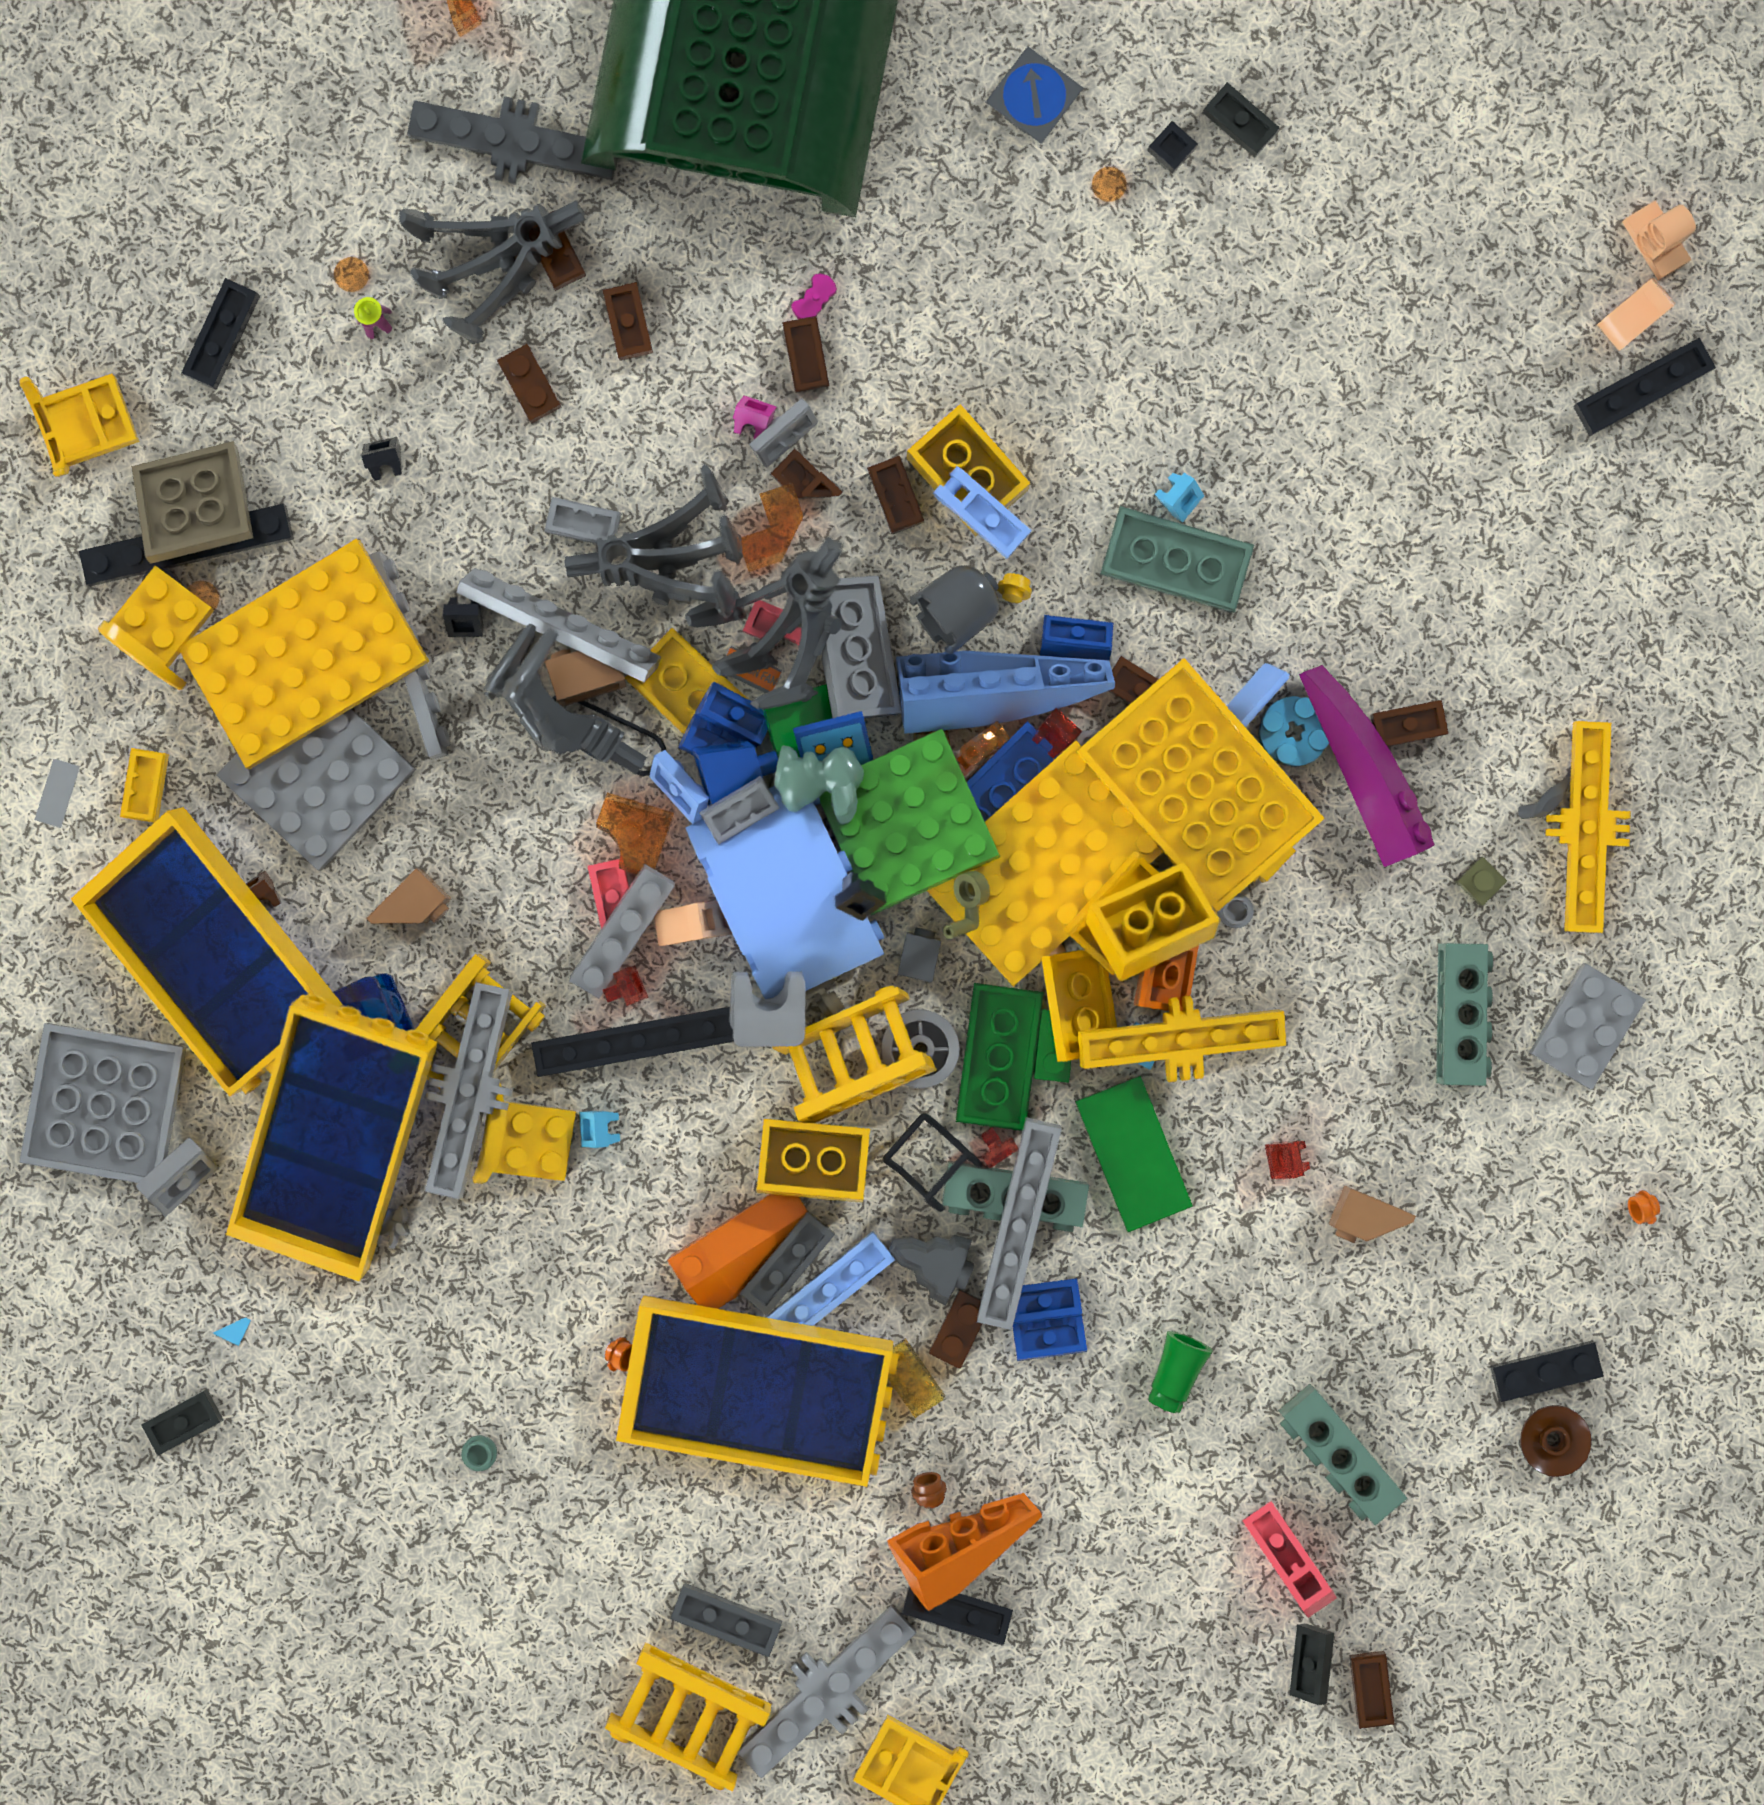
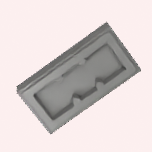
M801 398L782 416L772 420L768 428L749 445L758 460L765 467H768L818 424V420L810 406Z
M552 497L544 531L548 534L597 544V538L606 540L609 535H616L617 537L622 514L621 512Z
M759 776L699 813L719 845L778 810L779 806L763 778Z

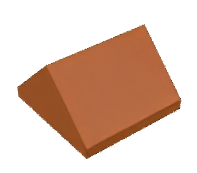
M1199 945L1140 972L1134 1005L1169 1011V998L1177 997L1180 1011H1182V997L1191 996Z

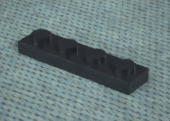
M1699 337L1576 403L1573 407L1590 437L1713 371L1716 366Z

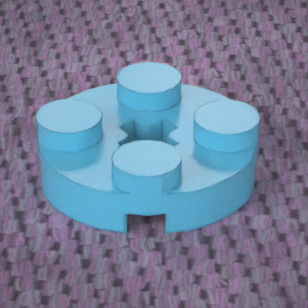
M1291 696L1280 699L1266 710L1261 719L1258 732L1260 744L1273 760L1280 764L1291 767L1309 764L1316 760L1329 744L1312 703L1307 697ZM1294 722L1296 726H1302L1303 732L1300 733L1302 740L1295 741L1293 737H1286L1285 732L1289 730L1288 723Z

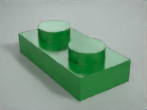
M1041 1009L1033 1078L1069 1083L1072 1060L1057 1061L1050 1010Z

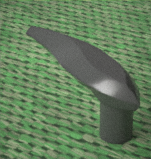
M1568 773L1560 783L1549 788L1538 802L1521 805L1518 809L1519 817L1521 819L1543 818L1554 811L1565 796L1570 784L1571 774Z

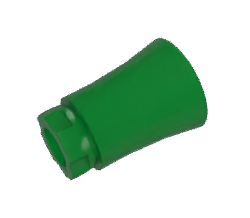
M1167 1331L1163 1353L1151 1384L1152 1390L1148 1401L1162 1410L1174 1414L1180 1413L1184 1402H1187L1191 1390L1213 1350L1199 1340L1179 1332Z

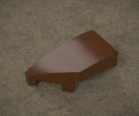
M795 448L770 474L795 499L839 497L843 493L825 474L819 472Z

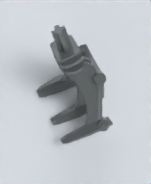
M577 200L550 214L541 204H537L533 207V211L529 208L522 210L521 216L514 212L509 215V219L505 216H492L491 221H434V217L430 216V213L415 209L404 208L399 212L401 226L411 235L420 239L421 242L430 243V240L434 239V232L465 233L466 236L491 237V243L495 244L493 249L487 253L444 272L436 271L435 269L429 271L415 267L410 271L418 286L431 293L434 298L447 299V294L450 292L447 284L474 274L479 276L500 267L502 272H507L490 296L468 317L464 319L452 316L443 317L444 324L450 330L466 338L471 344L484 342V331L479 326L500 306L504 307L520 291L527 294L535 286L536 281L529 274L537 264L541 263V254L547 257L553 253V247L556 249L562 247L558 234L586 219L584 217L585 213ZM539 225L540 235L538 239L530 242V230L534 226ZM508 233H514V235L508 239Z
M703 464L701 468L704 489L673 514L642 530L633 533L624 532L620 538H617L616 535H609L606 540L597 538L598 552L566 556L564 563L567 577L600 573L604 586H610L611 583L622 586L625 584V581H629L631 587L639 585L644 589L654 591L652 601L657 604L667 606L670 599L691 602L692 600L716 603L715 609L719 614L723 615L724 618L730 617L736 606L738 592L735 591L723 570L714 571L712 577L713 587L674 580L677 577L676 570L698 564L699 560L725 553L726 559L739 564L743 557L741 535L737 534L727 515H723L719 519L721 536L676 548H673L670 543L688 528L687 524L710 505L714 510L726 512L729 500L710 467ZM626 556L624 562L611 564L614 558ZM658 569H659V575L656 574V573L650 572L651 570H658Z
M827 537L817 552L806 551L798 554L782 572L780 580L765 585L760 590L740 598L738 593L735 609L728 618H724L723 615L718 613L715 609L716 603L707 601L690 609L685 614L687 624L691 627L720 625L746 617L744 606L764 598L769 600L788 592V599L783 611L774 625L758 643H752L747 648L733 652L717 660L712 666L717 675L732 676L760 669H768L778 663L770 653V650L787 633H792L802 623L798 653L785 684L780 688L755 698L751 705L757 709H769L799 701L807 702L818 694L812 686L806 684L807 678L817 656L821 655L829 635L836 634L842 626V620L831 614L833 605L829 600V597L835 591V587L840 582V578L832 569L843 552L841 550L843 544L839 540L834 541L831 537Z
M529 623L513 642L495 669L487 676V682L483 689L485 690L484 695L492 701L495 696L504 697L520 717V723L541 750L546 752L552 750L558 754L582 750L599 762L607 763L611 759L636 775L643 768L647 757L621 741L625 734L623 731L599 716L571 713L561 707L549 695L540 679L539 671L554 646L558 633L549 629L526 656L536 635L534 633L536 626Z

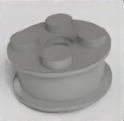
M918 1009L901 1014L913 1048L918 1042L925 1043L927 1046L925 1054L932 1057L936 1071L904 1085L913 1088H928L941 1083L952 1073L958 1061L959 1041L955 1030L945 1018L929 1010ZM890 1025L883 1035L881 1045L882 1058L886 1066L898 1062V1057L900 1056Z

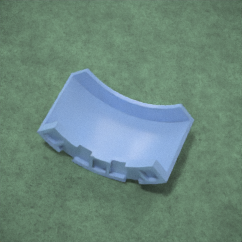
M775 786L769 788L779 809L719 845L703 819L685 827L697 857L707 873L708 882L742 954L745 955L752 970V975L765 999L773 998L782 991L787 972H802L807 991L884 955L879 941L885 938L876 919L869 922L868 918H865L861 921L836 908L834 897L842 892V879L847 876L846 872L853 869L844 850L837 853L815 807L820 804L819 797L799 811L792 812L782 803V797Z

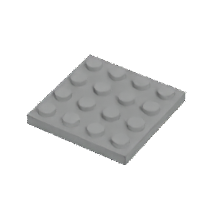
M350 709L252 769L245 768L239 755L236 753L216 776L318 871H322L414 773L416 768L353 709Z
M44 1023L19 1163L139 1183L168 1156L187 1047Z

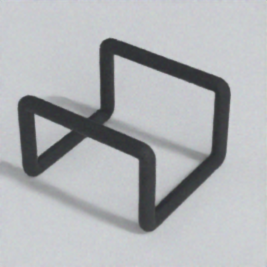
M927 1113L919 1115L883 1157V1162L898 1172L925 1198L927 1204L939 1212H942L944 1207L934 1196L966 1160L978 1168H981L983 1165L972 1152ZM924 1120L962 1153L929 1192L903 1167L891 1160L894 1154Z

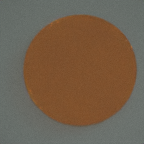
M1104 167L1098 170L1092 179V190L1102 201H1116L1123 196L1126 190L1127 182L1124 174L1114 167Z
M347 257L336 265L334 279L337 285L344 291L356 292L367 284L369 271L362 260L356 257Z
M196 581L187 588L213 610L217 608L219 592L213 584L207 581Z

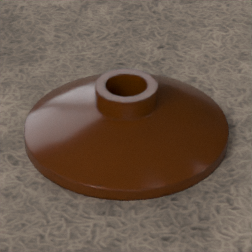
M1560 1405L1545 1406L1536 1410L1525 1421L1520 1435L1521 1451L1526 1461L1536 1471L1552 1477L1566 1476L1577 1471L1586 1462L1592 1445L1590 1429L1585 1420L1574 1410ZM1555 1432L1558 1435V1440L1555 1444L1550 1445L1547 1443V1436Z

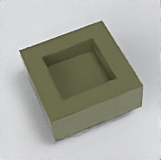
M1481 856L1455 882L1479 906H1483L1507 880Z

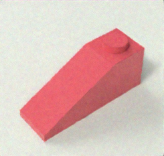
M1272 1501L1243 1520V1523L1308 1618L1337 1599Z

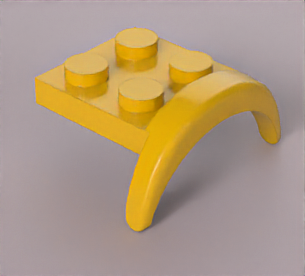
M112 373L46 397L42 396L30 377L20 378V386L41 430L51 459L52 473L55 477L67 475L72 465L140 442L117 379Z
M155 565L109 623L105 620L102 621L98 626V631L113 645L172 687L183 690L186 682L172 672L169 667L178 657L185 643L194 637L214 610Z
M497 1094V1101L509 1103L508 1110L494 1108L492 1114L486 1113L482 1146L478 1164L472 1177L473 1183H486L492 1172L565 1181L576 1111L504 1101L503 1095Z
M887 1714L856 1771L853 1781L895 1805H940L958 1771L968 1758L969 1753L960 1746H957L952 1751Z

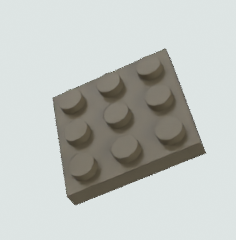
M234 441L131 466L145 557L150 564L253 538L239 451Z

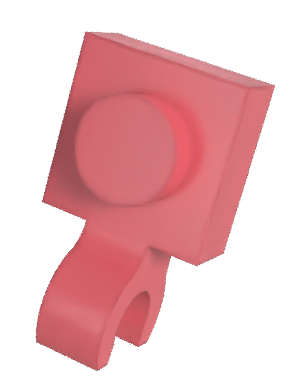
M761 600L755 602L743 632L761 640L774 625L783 609ZM797 627L792 633H787L783 638L799 645L802 628Z

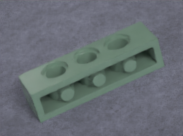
M1438 943L1436 1083L1486 1086V1078L1491 1077L1492 1062L1491 1058L1487 1057V1043H1490L1492 1040V1024L1487 1022V1007H1491L1493 1001L1492 988L1488 986V972H1492L1493 954L1491 951H1488V944ZM1465 969L1469 970L1473 976V982L1467 989H1464L1459 983V975ZM1467 1004L1472 1009L1473 1015L1468 1023L1463 1024L1459 1020L1458 1011L1463 1005ZM1467 1039L1472 1045V1052L1469 1057L1462 1059L1458 1054V1046L1463 1040Z
M948 1161L947 1170L955 1163L954 1161ZM963 1163L944 1185L942 1205L949 1206V1213L969 1215L970 1210L984 1212L983 1218L1001 1221L1005 1206V1194L1009 1190L1013 1171L986 1166L978 1168L973 1164ZM1050 1177L1046 1194L1057 1195L1059 1204L1051 1212L1042 1210L1039 1221L1053 1223V1229L1073 1232L1074 1226L1083 1227L1089 1184L1082 1181ZM980 1182L987 1184L990 1192L986 1199L976 1201L971 1198L970 1189L974 1184Z
M1311 1384L1307 1385L1278 1410L1285 1418L1280 1422V1425L1293 1440L1298 1436L1301 1437L1307 1445L1302 1451L1316 1467L1322 1463L1327 1468L1330 1474L1325 1478L1339 1494L1344 1490L1353 1499L1348 1505L1361 1521L1368 1517L1376 1526L1408 1499ZM1317 1421L1324 1422L1325 1429L1320 1436H1309L1311 1424ZM1341 1448L1347 1449V1458L1344 1462L1340 1464L1332 1463V1455L1336 1450ZM1361 1476H1369V1486L1363 1491H1356L1354 1487L1356 1480Z

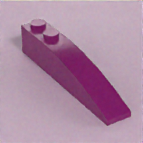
M1323 665L1299 674L1383 866L1387 867L1435 846L1431 829L1424 821L1417 805L1415 793L1410 789L1391 751L1354 699Z

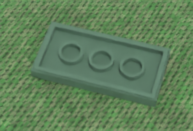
M1120 506L1100 575L1235 613L1254 545Z

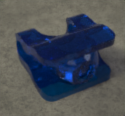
M381 973L374 977H364L333 992L343 1006L357 1009L362 1016L371 1019H386L394 1023V1027L405 1031L414 1030L395 981L388 973ZM357 1036L352 1042L346 1044L342 1050L346 1060L349 1062L363 1058L388 1046Z

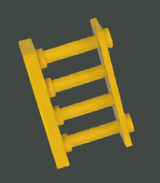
M474 954L415 1029L427 1034L428 1039L437 1041L439 1045L456 1058L458 1057L461 1043L445 1031L447 1028L443 1023L450 1014L454 1016L459 1015L467 1020L470 1005L467 1004L468 999L465 998V995L472 986L475 987L476 982L504 988L489 976L490 972L487 970V967L491 962L481 954ZM512 994L509 1010L522 1020L510 1036L503 1032L494 1071L527 1029L533 1032L543 1021L545 1015L541 1012L546 1007L541 1001L536 1002L530 1009ZM399 1050L388 1063V1066L398 1074L404 1073L407 1069L411 1072L413 1070L417 1071L421 1057ZM431 1065L427 1080L429 1081V1078L443 1080L444 1075L431 1071Z
M894 986L881 988L874 993L875 997L805 1027V1038L799 1046H772L774 1050L784 1055L790 1053L805 1095L803 1103L793 1107L798 1121L816 1123L936 1071L932 1057L922 1051L918 1052L913 1049L897 1006L910 1000L907 992ZM885 1011L900 1052L899 1061L889 1066L881 1063L866 1022L867 1018ZM851 1025L854 1027L868 1066L867 1075L857 1080L850 1078L834 1033ZM820 1039L837 1082L834 1085L835 1089L825 1094L818 1092L803 1050L804 1046Z
M645 1642L636 1665L642 1667L641 1671L643 1674L622 1717L611 1712L605 1729L610 1731V1735L614 1739L622 1743H629V1741L706 1778V1783L715 1789L724 1790L726 1788L733 1792L738 1774L730 1771V1768L750 1727L756 1724L762 1727L765 1726L770 1716L772 1704ZM663 1677L673 1682L675 1689L654 1732H651L634 1722L655 1679ZM693 1692L705 1698L704 1701L707 1704L684 1748L666 1738L687 1694L691 1695ZM726 1708L737 1714L738 1721L716 1764L698 1755L719 1710Z

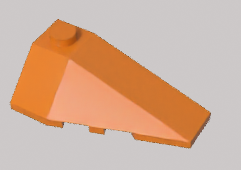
M769 1194L670 1255L667 1261L687 1293L697 1305L719 1309L740 1294L744 1286L808 1210L800 1197Z
M1024 1493L984 1504L980 1509V1513L962 1517L961 1512L950 1514L949 1522L931 1527L929 1521L916 1524L887 1540L888 1546L912 1592L927 1611L960 1594L1042 1517L1041 1511Z

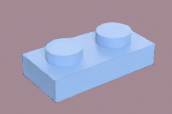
M666 750L654 755L649 777L692 824L702 820L703 818L699 812L707 808L709 801L704 788L700 784H696L685 772L682 764L678 760H674Z

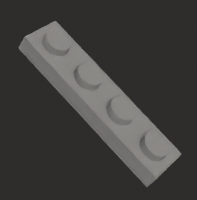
M644 864L570 975L569 981L593 996L600 998L674 888L675 882Z

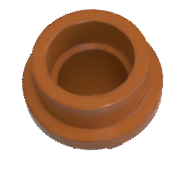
M926 1472L914 1478V1486L911 1489V1493L919 1506H923L925 1509H933L943 1503L947 1488L938 1473Z

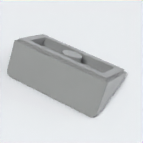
M188 1138L136 1185V1188L166 1217L216 1172L219 1167L191 1138Z

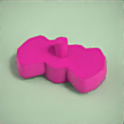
M814 274L812 276V287L806 290L804 298L796 300L791 304L796 318L802 319L817 316L821 312L822 306L828 303L829 298L837 293L835 282L828 275Z

